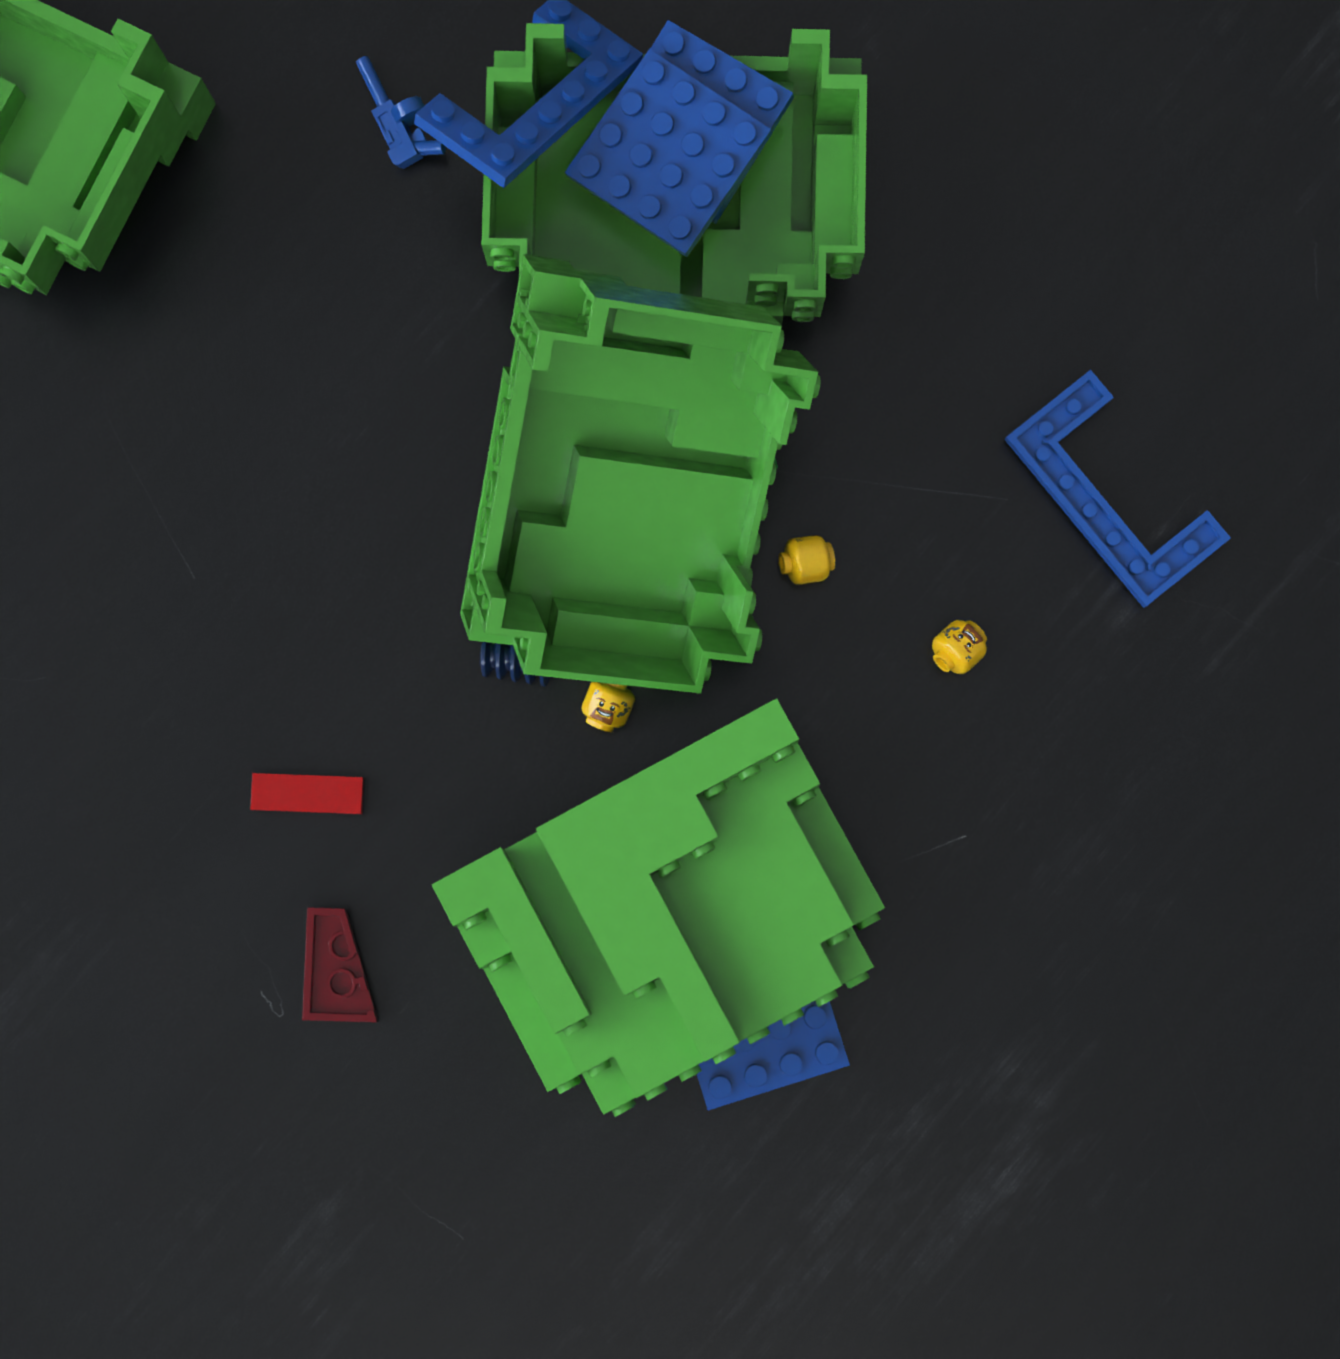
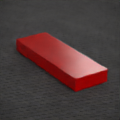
M252 773L250 810L363 815L365 778Z

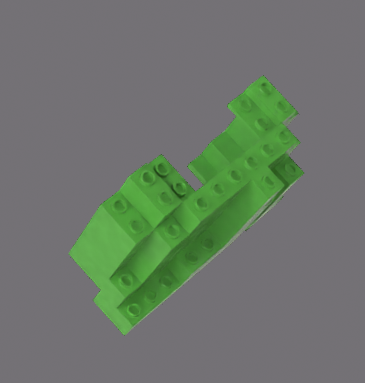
M0 0V285L9 289L13 285L31 295L34 290L47 295L65 261L83 271H86L89 266L100 272L157 162L169 167L185 136L197 141L216 103L202 78L167 61L152 34L117 19L111 30L112 36L39 0Z
M526 23L525 51H494V67H487L485 125L498 135L503 133L584 61L576 53L567 51L564 24ZM792 29L788 57L731 56L793 92L794 99L716 224L710 223L688 257H685L577 184L564 173L630 78L631 73L505 188H502L484 175L481 245L487 266H493L494 270L502 272L515 271L516 267H519L520 275L523 254L569 261L575 270L618 276L622 278L627 286L760 306L780 325H782L783 316H792V320L797 322H810L814 320V317H821L826 298V273L835 279L851 278L852 274H859L865 254L867 75L861 74L862 58H830V30Z
M523 254L510 330L515 337L511 366H503L460 611L470 641L513 645L523 674L692 693H701L704 681L709 680L711 674L710 659L752 664L755 651H759L762 645V630L752 616L756 605V594L751 588L753 572L750 566L753 555H757L760 548V534L758 530L761 520L764 521L768 512V500L766 499L768 486L773 485L776 477L775 454L776 450H780L782 445H787L789 433L792 434L795 431L797 424L795 408L810 410L812 398L818 396L821 384L818 371L799 351L782 349L784 343L782 326L763 307L627 286L622 278L618 276L575 270L569 261Z
M777 698L535 828L537 830L536 833L506 849L500 847L431 884L451 924L454 927H458L479 969H484L547 1092L556 1088L558 1093L561 1094L582 1082L579 1077L582 1074L603 1115L612 1111L616 1117L636 1105L634 1098L644 1094L648 1101L668 1090L665 1082L679 1076L681 1082L701 1072L699 1064L703 1061L706 1062L712 1058L715 1064H718L736 1054L733 1046L740 1043V1041L747 1038L749 1044H752L769 1035L770 1032L767 1026L781 1019L785 1026L802 1017L804 1013L801 1008L815 1001L817 1006L820 1007L838 997L835 989L841 987L842 984L845 983L847 988H852L870 978L867 971L874 966L852 926L856 925L858 930H862L881 919L878 912L883 910L885 906L819 788L820 782L798 744L799 737Z

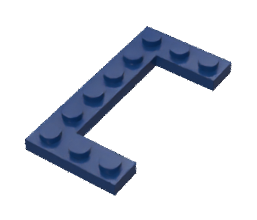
M567 0L546 1L534 12L532 23L564 24L567 48L583 58L584 61L503 133L498 135L441 93L415 114L414 124L502 188H505L629 76L643 58L642 52Z
M1089 370L1010 433L1004 440L1141 606L1145 608L1231 539V537L1207 510L1152 555L1148 552L1059 444L1062 439L1114 398L1092 370Z

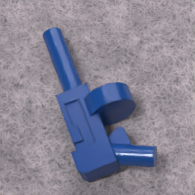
M363 56L356 61V65L377 106L371 112L390 148L387 152L392 163L399 168L405 169L422 159L425 155H444L446 146L437 140L427 141L420 128L415 129L413 134L409 129V126L414 125L415 114L425 106L421 97H409L399 103L394 102L392 99L389 100L369 57Z

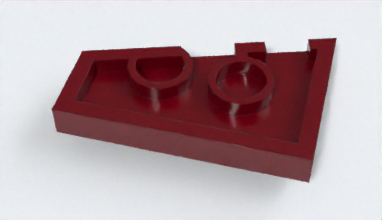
M307 908L302 1020L379 1022L348 912L345 908Z

